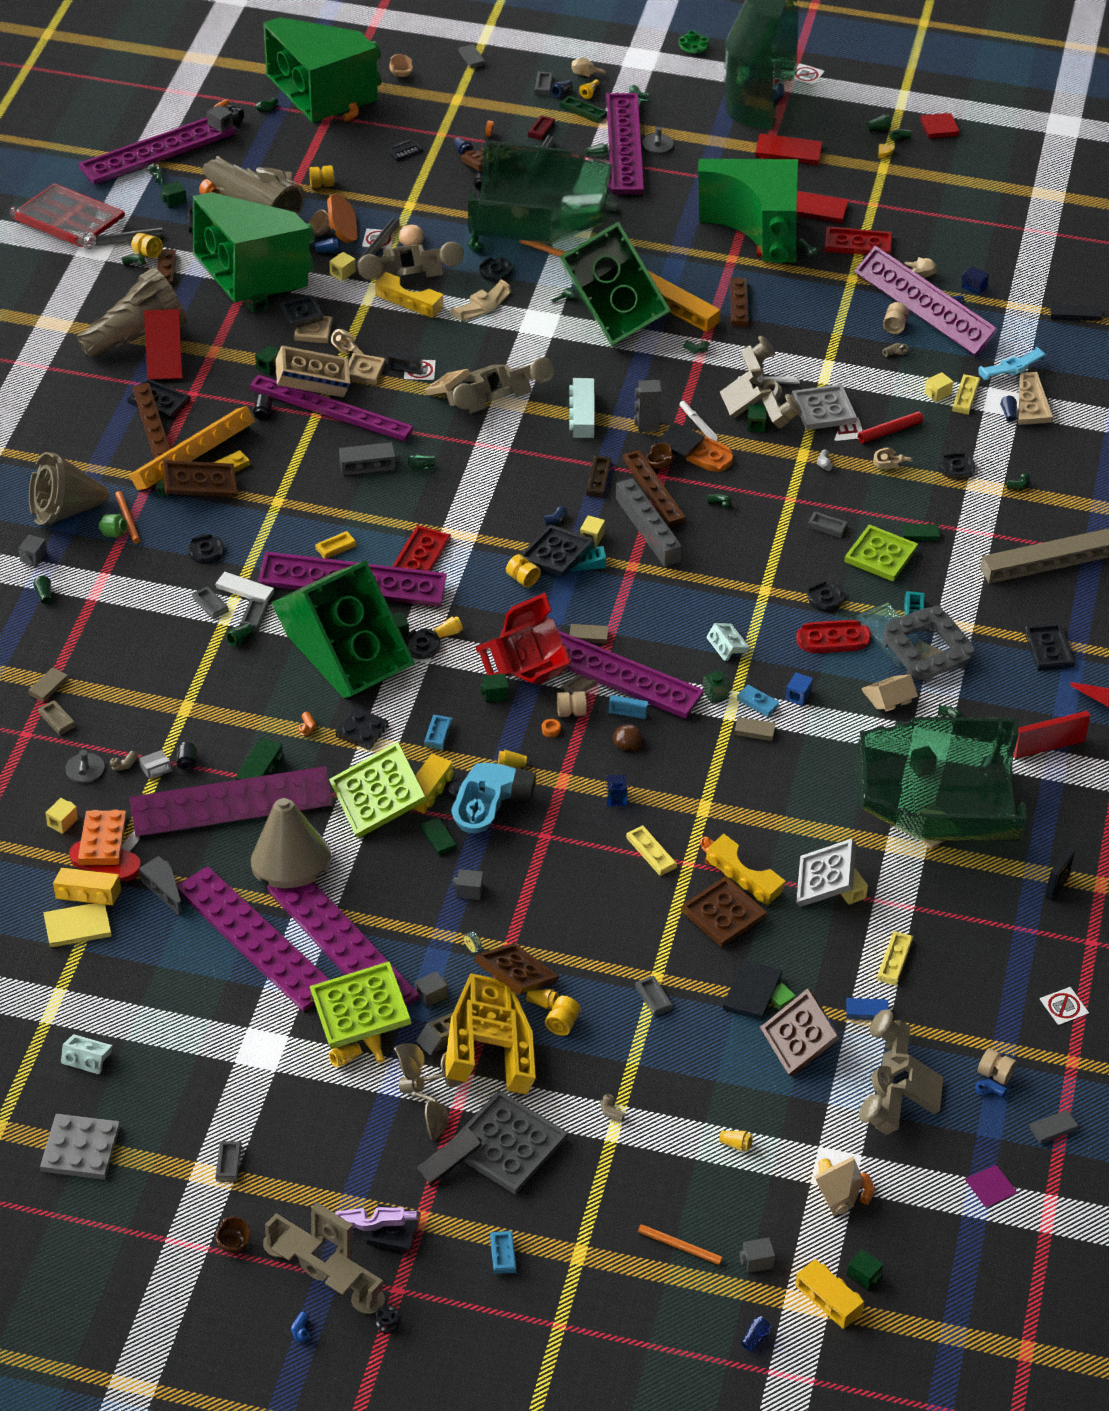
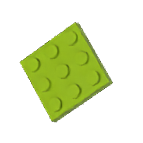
M868 525L846 554L844 562L894 582L916 552L918 544L875 526Z

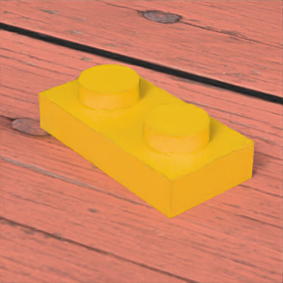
M239 450L213 463L234 464V470L237 472L249 466L250 460Z

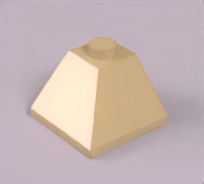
M853 1156L814 1176L833 1216L844 1214L854 1206L863 1177Z

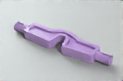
M378 1207L370 1219H367V1212L363 1208L336 1211L335 1213L353 1224V1228L362 1231H374L383 1226L404 1225L407 1220H419L418 1211L406 1212L404 1207Z

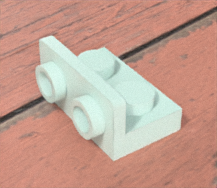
M714 623L707 635V639L724 661H728L732 653H747L750 648L732 624Z
M73 1034L63 1044L61 1063L100 1074L103 1061L112 1052V1045Z

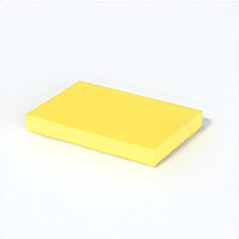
M92 903L43 912L50 948L111 937L106 906L104 904Z

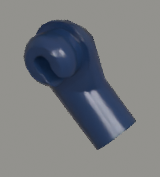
M781 83L775 84L773 88L776 89L774 90L776 93L770 95L772 102H776L785 96L784 85Z
M560 506L553 515L544 516L545 525L561 523L567 515L566 507Z

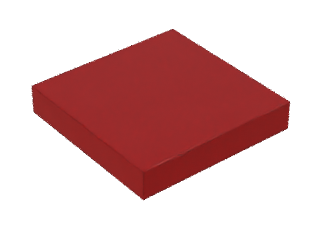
M952 113L921 115L920 120L928 138L959 136V129Z

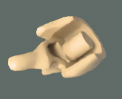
M587 57L572 61L571 68L576 75L590 77L594 73L606 74L603 69L595 67Z
M919 257L915 262L904 263L906 266L912 267V271L923 278L929 277L938 271L937 264L928 258L923 259Z
M337 329L332 333L331 342L340 352L347 354L346 350L363 354L358 346L355 345L353 341L355 338L349 332Z
M883 448L875 452L873 463L879 469L898 468V464L904 461L912 462L913 460L911 457H905L902 454L894 456L896 451L891 448Z

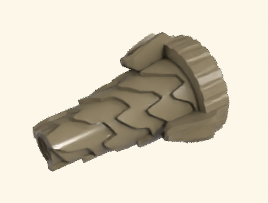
M219 156L203 166L202 170L206 178L214 183L216 188L225 196L292 211L298 216L303 209L305 199L303 187L287 178L282 170L258 167L256 172L249 168L246 170L235 164L232 165Z
M153 267L138 277L139 282L130 289L124 298L108 310L106 315L89 325V329L76 336L86 355H90V357L98 356L114 346L118 348L128 341H133L145 335V310L179 309L180 327L188 322L186 312L179 298L159 270Z

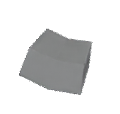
M162 750L140 758V766L149 779L172 771L170 760Z

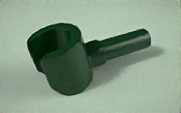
M567 287L561 295L551 299V301L554 303L565 297L573 300L575 298L573 294L575 291Z

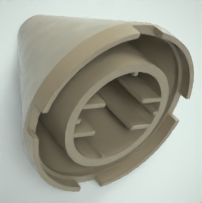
M45 452L36 461L39 468L37 472H32L29 506L31 514H35L37 519H34L37 524L48 526L101 506L108 501L109 491H107L104 485L58 454Z
M286 798L279 799L274 803L251 855L252 872L260 882L262 879L269 881V886L294 888L310 884L317 880L318 874L322 871L326 873L330 868L332 862L330 847L291 800Z

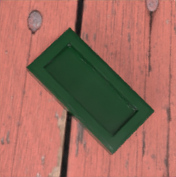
M902 523L903 538L910 541H939V525Z
M439 818L421 824V830L438 856L456 849V843Z

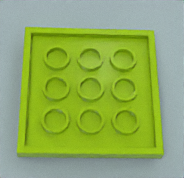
M399 742L390 745L329 779L357 838L364 836L427 801Z
M390 962L310 986L330 1050L412 1024Z

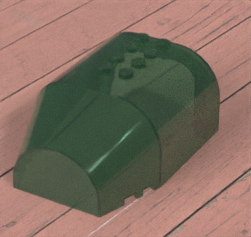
M745 0L735 18L725 43L724 94L727 114L740 124L770 130L774 128L777 120L774 117L776 114V110H774V78L793 81L797 73L798 5H794V2L797 3L798 0Z
M485 140L482 150L480 197L476 199V192L471 190L468 199L469 234L553 244L604 224L610 201L613 165L597 159H593V162L585 160V155L582 154L579 157L573 156L571 151L566 149Z
M915 717L912 718L911 722L902 724L900 721L896 722L895 726L884 728V726L860 732L857 751V797L860 810L921 841L1020 842L1027 821L1025 802H1021V805H1019L1017 815H1015L1012 763L1019 736L1017 718Z

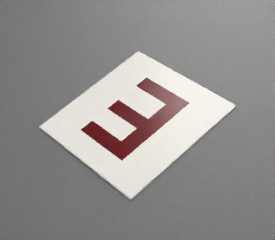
M857 418L856 423L840 425L835 441L858 439V432L863 431L859 418Z

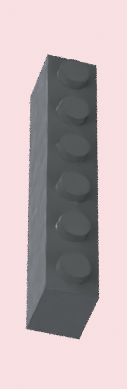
M631 478L616 483V500L663 566L666 567L681 562V544L634 479Z

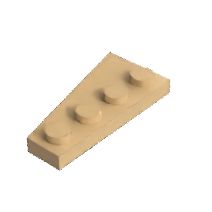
M1020 373L1018 425L1052 423L1053 416L1038 373Z

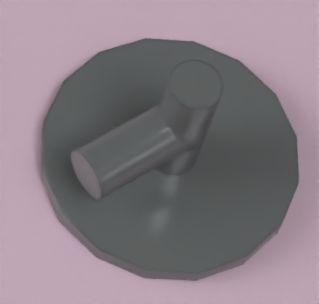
M658 126L655 129V133L644 137L642 146L650 153L664 154L672 150L674 142L670 136L662 134V128Z
M81 750L78 755L72 757L65 767L69 779L82 784L98 780L105 770L104 761L95 754L87 753L86 750Z

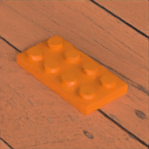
M126 810L86 811L78 865H119L126 824Z

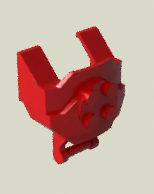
M546 593L510 607L511 609L506 613L500 637L476 647L477 654H480L487 675L505 673L506 677L514 675L537 686L561 675L562 671L571 664L567 649L563 645L554 619L547 617L552 609ZM489 649L491 650L493 659L498 670V672L494 673L490 659L487 654V651Z

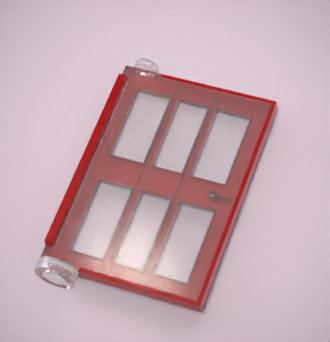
M56 183L46 188L21 207L12 206L10 211L12 219L88 250L94 247L96 236L125 217V211Z

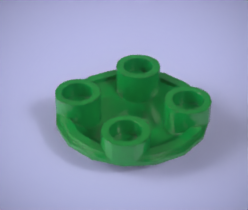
M690 30L688 34L679 38L678 44L686 52L701 53L708 48L709 38L697 34L694 30Z

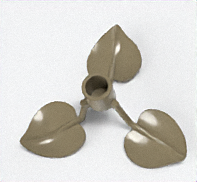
M415 1044L399 1045L394 1048L404 1077L399 1079V1089L403 1094L411 1093L412 1097L417 1096L429 1100L425 1106L426 1124L430 1140H436L448 1127L449 1116L444 1104L438 1103L437 1099L418 1092L424 1088L425 1081L445 1077L446 1085L451 1088L459 1086L462 1081L446 1078V1053L441 1058L442 1074L425 1078L420 1077L419 1074L422 1072L420 1068L424 1065L422 1050Z

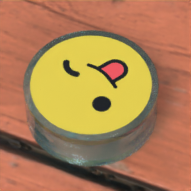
M469 932L464 935L465 945L472 953H476L482 948L481 940L477 934Z

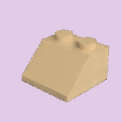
M911 675L892 676L862 688L863 693L876 709H885V711L895 709V705L899 703L901 705L911 703L912 698L918 696Z

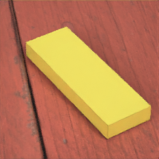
M963 374L952 407L953 412L969 415L980 383L979 377Z
M643 825L626 833V838L659 876L677 868V863Z
M893 931L877 976V981L897 986L913 941V936Z

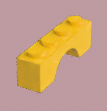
M385 272L375 282L377 297L430 318H434L443 308V294L431 289L421 292L405 290L400 285V277Z
M725 834L721 835L708 847L706 860L721 870L728 878L738 883L742 889L751 893L758 901L768 906L782 893L785 880L771 869L754 871L746 868L737 856L739 845Z

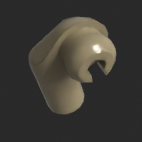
M895 343L884 348L882 353L885 357L892 354L905 355L909 347L907 344Z
M130 751L124 760L120 761L118 757L113 758L110 761V765L115 771L129 769L138 758L136 752Z
M604 1095L603 1100L600 1102L603 1114L622 1123L626 1113L615 1109L614 1097L612 1095Z

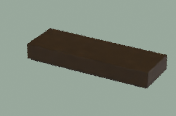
M594 456L586 496L604 498L612 458Z

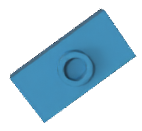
M747 685L737 695L738 701L767 717L779 707V701L750 685Z
M611 695L609 699V713L646 719L648 715V701Z
M433 715L424 741V747L443 750L452 724L451 717Z
M512 1231L490 1232L494 1274L516 1273Z

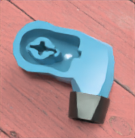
M478 763L474 765L461 784L451 810L455 823L461 830L467 833L486 831L491 826L502 800H532L536 773L503 764Z

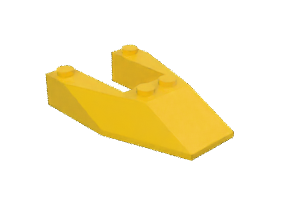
M470 973L451 1016L445 1061L446 1078L467 1082L475 1066L474 1041L504 1047L507 1091L527 1095L536 1078L533 1032L517 996L510 987L495 978Z

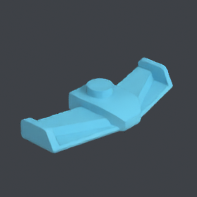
M1035 347V350L1021 358L1013 356L1002 360L1001 365L985 368L980 366L979 375L984 380H988L990 376L1004 373L1016 375L1025 372L1026 367L1038 360H1044L1046 354L1038 347Z

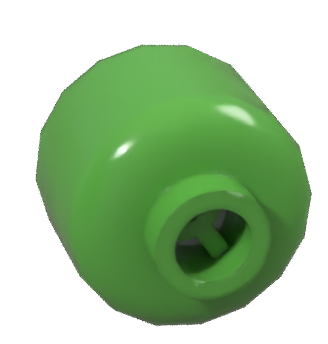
M106 514L99 522V530L107 538L122 537L127 531V521L120 514Z

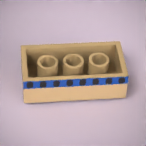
M281 346L276 358L277 385L344 398L350 385L348 358Z

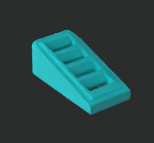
M604 547L590 549L570 572L606 568Z
M906 591L904 616L918 611L917 609H909V607L919 608V610L924 609L925 593Z

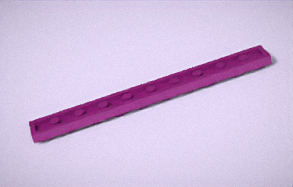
M258 375L250 384L251 391L266 394L272 398L402 441H406L413 432L412 425L306 390L277 385L276 380Z

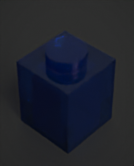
M971 266L967 271H964L961 277L963 280L962 288L979 295L988 286L989 273Z
M626 774L606 775L607 806L627 805L628 787Z

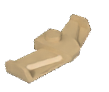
M501 279L489 293L481 289L470 296L471 303L458 308H451V314L463 322L490 313L512 293L510 285Z

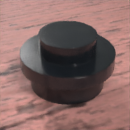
M455 781L449 785L448 792L452 798H457L459 788L463 782Z

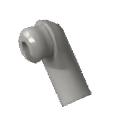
M822 450L817 459V464L822 469L830 471L834 466L830 459H828L830 453L828 450Z

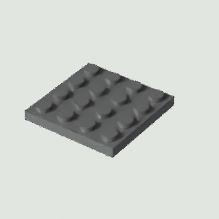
M500 1090L492 1096L456 1135L458 1136L465 1129L470 1128L482 1146L463 1160V1162L515 1195L568 1138V1132Z

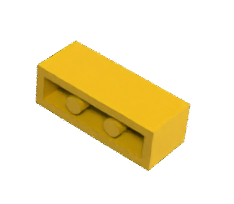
M434 754L430 755L415 775L427 801L413 808L414 810L425 813L429 807L433 806L437 795L443 792L445 784L453 778L452 761Z
M61 868L53 882L55 898L62 900L114 905L121 892L119 874Z
M814 1259L796 1274L795 1287L841 1328L845 1329L862 1314L864 1306L862 1297L848 1288L841 1278H837L832 1274L825 1264H821L818 1260Z

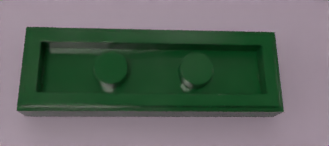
M570 95L560 103V108L599 124L607 117L606 110Z

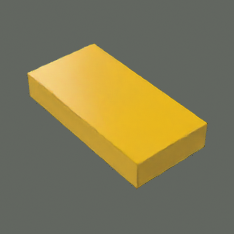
M348 531L316 544V550L325 559L356 547V541Z

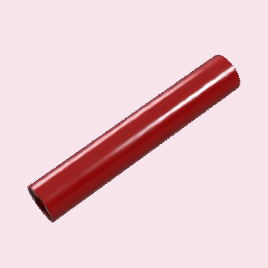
M918 411L860 431L857 434L858 440L863 444L923 423V415Z

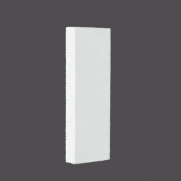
M224 572L216 582V588L247 599L253 598L268 601L274 594V588L227 572Z

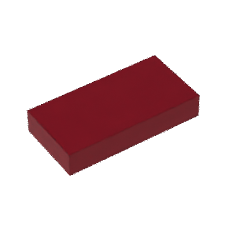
M541 115L528 131V137L542 141L555 125V119Z

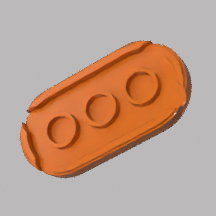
M332 194L327 200L329 226L336 231L335 235L341 241L353 243L357 239L355 211L345 198L338 194Z
M705 436L704 442L685 460L706 470L719 472L728 469L732 465L733 455L730 448Z

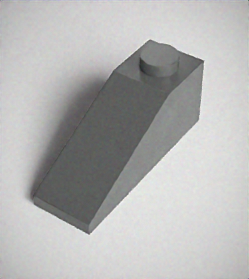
M158 856L140 867L141 882L179 916L182 914L181 900L172 872V866L168 861H164Z
M453 1012L427 1023L416 1040L429 1055L439 1052L448 1046L450 1022Z

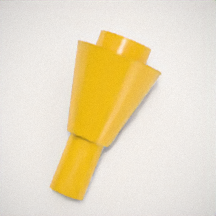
M596 79L591 83L581 85L579 87L580 95L585 99H590L596 87L600 84L599 80Z
M380 1034L363 1039L374 1053L377 1063L384 1062L385 1058L381 1051Z

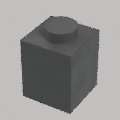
M217 105L207 111L209 126L220 132L233 126L232 112Z
M29 534L18 548L20 562L37 567L47 553L45 539Z
M459 869L458 877L453 879V889H456V898L481 899L483 872Z
M437 971L415 981V991L419 994V1000L425 1008L447 998L448 982L444 977L441 978Z
M769 1237L743 1242V1249L739 1255L741 1264L746 1266L748 1273L774 1268L775 1254Z

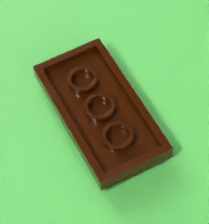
M163 460L162 462L165 494L218 497L237 496L234 464Z

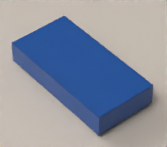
M846 999V1019L873 1020L880 1011L889 1010L888 1000Z

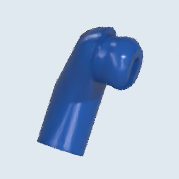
M990 1079L980 1081L975 1085V1091L980 1095L994 1093L1003 1098L1007 1091L1006 1087Z
M303 1311L299 1313L291 1326L293 1337L299 1343L307 1342L310 1337V1333L304 1327L310 1316Z

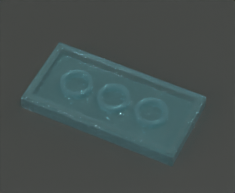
M889 603L858 615L857 621L869 628L871 637L898 667L902 666L903 663L891 648H885L882 644L886 624L901 616ZM916 633L907 636L914 646L918 642L923 648L918 650L920 654L930 650Z

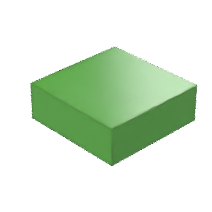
M781 983L776 986L770 1002L780 1010L792 1002L796 996Z

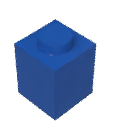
M795 672L787 685L785 700L803 706L812 692L813 678Z

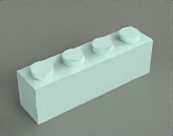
M573 378V385L569 387V396H573L569 399V407H573L569 411V419H573L570 420L569 430H573V438H594V378Z

